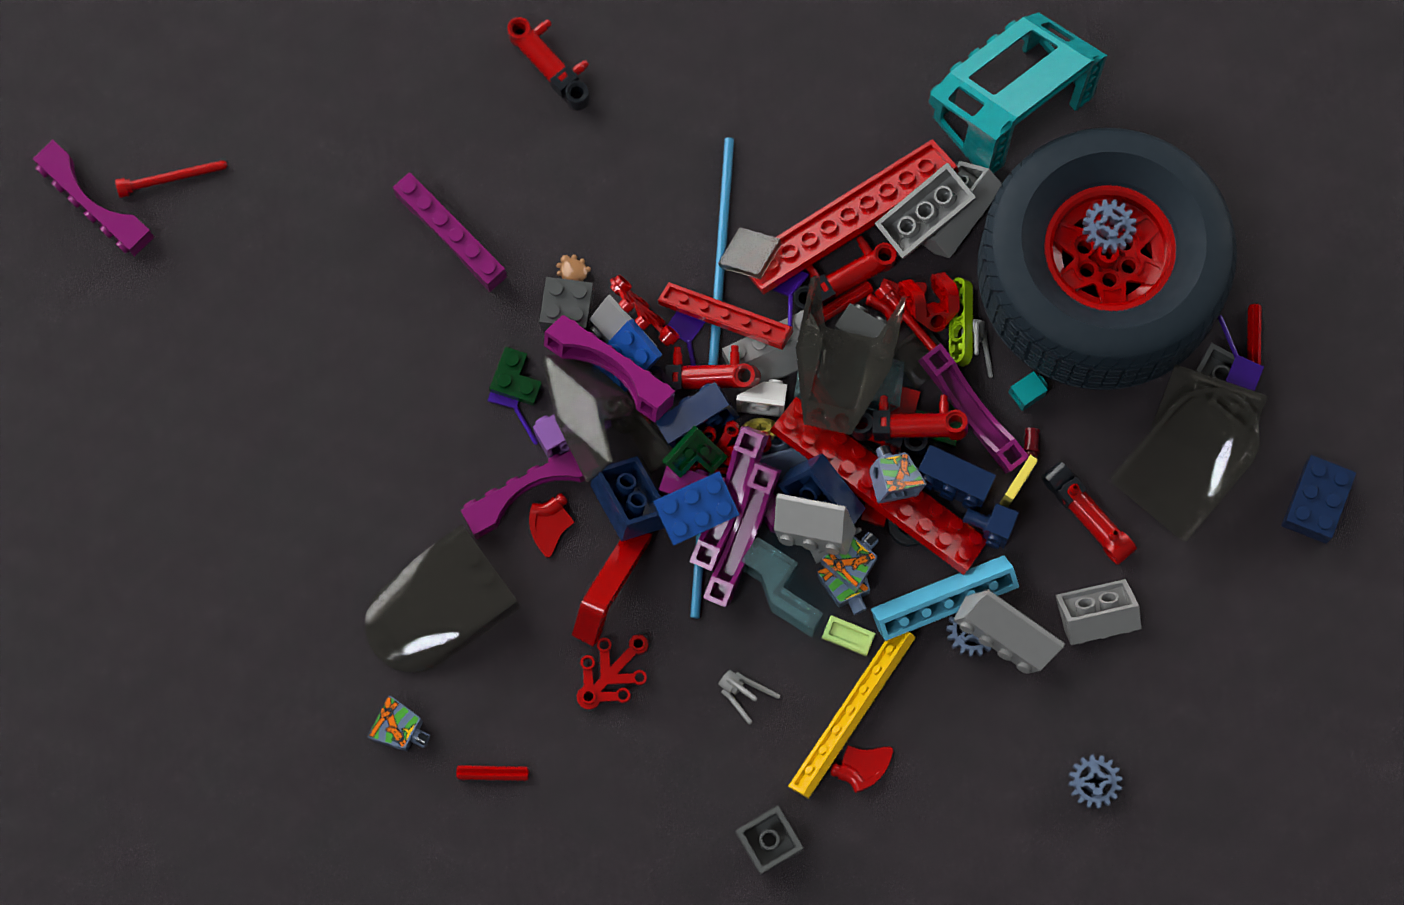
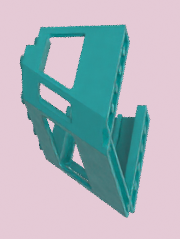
M1039 12L1022 17L1017 22L1015 20L1010 22L1005 27L1003 33L999 36L998 34L993 35L988 39L987 45L983 48L974 49L966 61L963 63L961 61L957 62L950 69L951 72L944 80L930 91L929 104L935 109L933 118L972 164L989 168L993 174L1005 164L1014 127L1072 82L1076 84L1069 104L1075 111L1093 98L1108 56ZM1050 27L1055 31L1059 32L1060 34H1062L1063 36L1067 37L1071 41H1065L1062 38L1055 35L1054 33L1050 32ZM1021 38L1024 40L1022 49L1024 53L1028 52L1038 43L1049 53V55L996 95L991 94L969 79ZM958 89H961L984 105L976 115L971 116L955 105ZM951 111L967 122L968 129L965 143L944 120L943 117L947 112Z

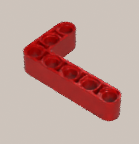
M653 533L618 542L580 605L572 632L573 637L593 647L595 646L603 631L609 608L647 549Z

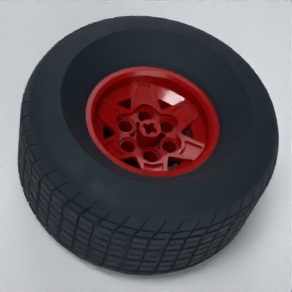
M1093 128L1073 132L1058 137L1034 150V153H1030L1022 160V163L1020 162L1011 171V174L1006 177L1002 186L998 189L987 215L978 252L977 273L980 294H982L981 299L992 326L1006 346L1020 360L1042 375L1066 385L1092 390H1115L1141 385L1159 378L1179 366L1200 346L1222 311L1233 285L1237 261L1236 235L1228 206L1217 185L1195 160L1179 148L1160 138L1129 129ZM1103 200H1106L1108 205H1111L1113 200H1116V206L1118 207L1123 203L1126 204L1125 212L1133 211L1130 219H1136V223L1131 227L1136 228V233L1131 235L1133 237L1132 242L1127 243L1130 246L1129 250H1122L1118 246L1116 253H1112L1111 248H1108L1106 253H1103L1101 246L1095 250L1093 249L1095 244L1093 241L1090 243L1086 242L1089 234H1083L1084 228L1078 226L1082 225L1084 218H1088L1086 213L1088 209L1093 211L1095 203L1101 207ZM1101 214L1094 219L1093 223L1101 220ZM1125 230L1118 233V239L1124 235ZM1145 246L1149 257L1140 252ZM1078 247H1086L1089 250V253H1080L1078 251ZM1062 250L1073 258V261L1065 268L1062 260ZM1122 266H1130L1133 269V272H1124L1122 270ZM1088 269L1091 271L1092 276L1085 277L1081 274L1080 270ZM1110 279L1114 285L1111 287L1106 286L1102 280ZM1126 283L1141 284L1136 290L1126 295ZM1094 285L1099 297L1092 296L1081 289Z

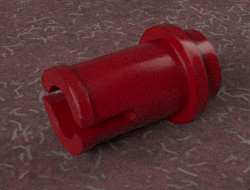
M1026 428L1023 449L1028 456L1032 455L1037 459V455L1040 454L1038 449L1040 430L1037 428Z

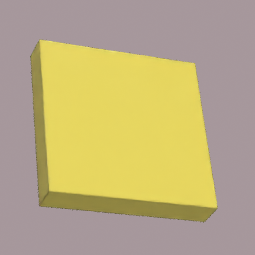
M1029 456L1000 501V505L1006 508L1009 507L1038 462L1035 457Z

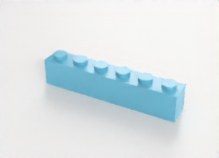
M1003 555L968 569L964 575L958 573L873 607L871 611L877 629L884 640L887 641L957 613L966 596L986 590L999 596L1019 588L1014 567Z

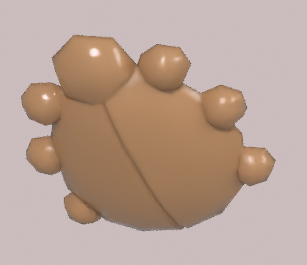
M563 255L560 259L561 263L559 262L556 265L557 268H560V271H557V275L568 280L583 281L588 272L591 271V268L586 267L584 264L585 260L582 258L577 260L576 255H572L571 258L568 255Z

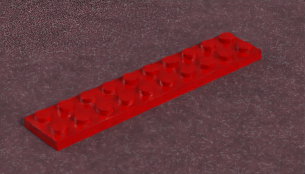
M932 139L738 260L739 265L764 295L874 226L875 222L947 162L957 173L959 172L958 166Z
M795 397L770 431L808 460L823 453L855 495L964 575L985 546L987 539L983 538L981 533L966 522L964 523L962 519L923 490L916 497L878 504L869 472L870 467L878 457L845 432H840L833 423L798 397Z

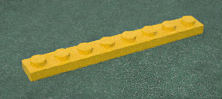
M911 632L904 633L883 643L788 785L793 791L809 799L916 638Z

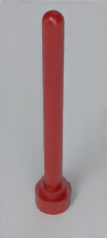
M221 160L134 181L121 178L115 180L116 188L120 198L127 197L129 193H133V190L226 169L227 162Z
M889 281L883 284L874 294L880 301L883 300L891 305L929 351L934 349L937 345L895 297V288Z

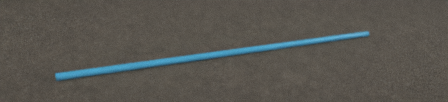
M725 138L713 295V298L719 301H723L734 147L733 138ZM711 324L709 365H718L721 327ZM701 534L696 535V544ZM694 564L690 618H700L703 567Z

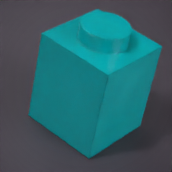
M1033 371L1012 385L1008 393L1021 411H1024L1045 397L1048 385L1041 375L1037 376Z

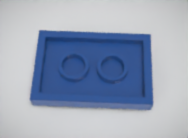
M634 319L627 321L607 343V345H611L617 352L626 358H630L636 365L647 371L663 355L636 324ZM589 363L617 399L624 397L629 391L611 372L598 365Z
M719 471L653 501L673 546L740 515Z

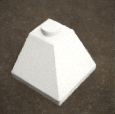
M771 379L769 382L764 381L737 395L736 411L780 417L785 409L787 384H783L781 380Z

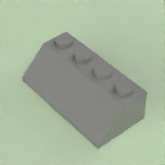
M962 161L958 162L959 172L957 174L977 199L921 245L934 254L950 258L956 252L958 246L970 233L979 218L983 216L985 210L994 200L998 189L1002 186V183L989 168Z
M947 162L875 222V224L904 259L977 198Z
M807 308L793 315L792 327L794 332L783 350L745 337L722 348V356L726 364H730L731 346L738 345L740 364L745 363L756 366L761 373L760 384L764 381L769 382L771 379L780 380L814 364L816 361H819L818 355L822 351H826L819 330ZM788 318L779 322L788 325ZM749 370L744 371L742 375L744 382L749 381L751 378ZM739 388V390H740L741 393L744 392V391H746V390H748V389H750V388Z
M989 590L966 596L953 620L960 625L959 628L962 631L979 638L978 641L982 645L993 648L998 652V656L1005 660H1010L1017 665L1018 670L1026 674L1041 671L1065 644Z

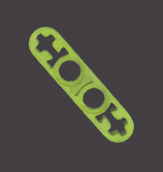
M957 277L953 281L958 287L960 307L963 306L964 309L960 316L957 313L949 322V354L957 365L963 367L970 363L973 355V287L970 281ZM963 328V334L958 338L959 330Z

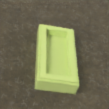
M831 615L822 639L867 657L876 633Z

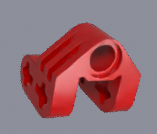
M945 272L931 275V286L935 295L940 299V303L932 302L926 304L924 292L912 279L900 281L898 283V292L901 300L907 306V311L931 331H942L959 312L958 287Z

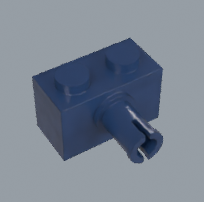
M996 504L992 515L989 514L987 516L968 508L963 522L983 529V538L987 539L986 545L999 549V547H1005L1019 512Z

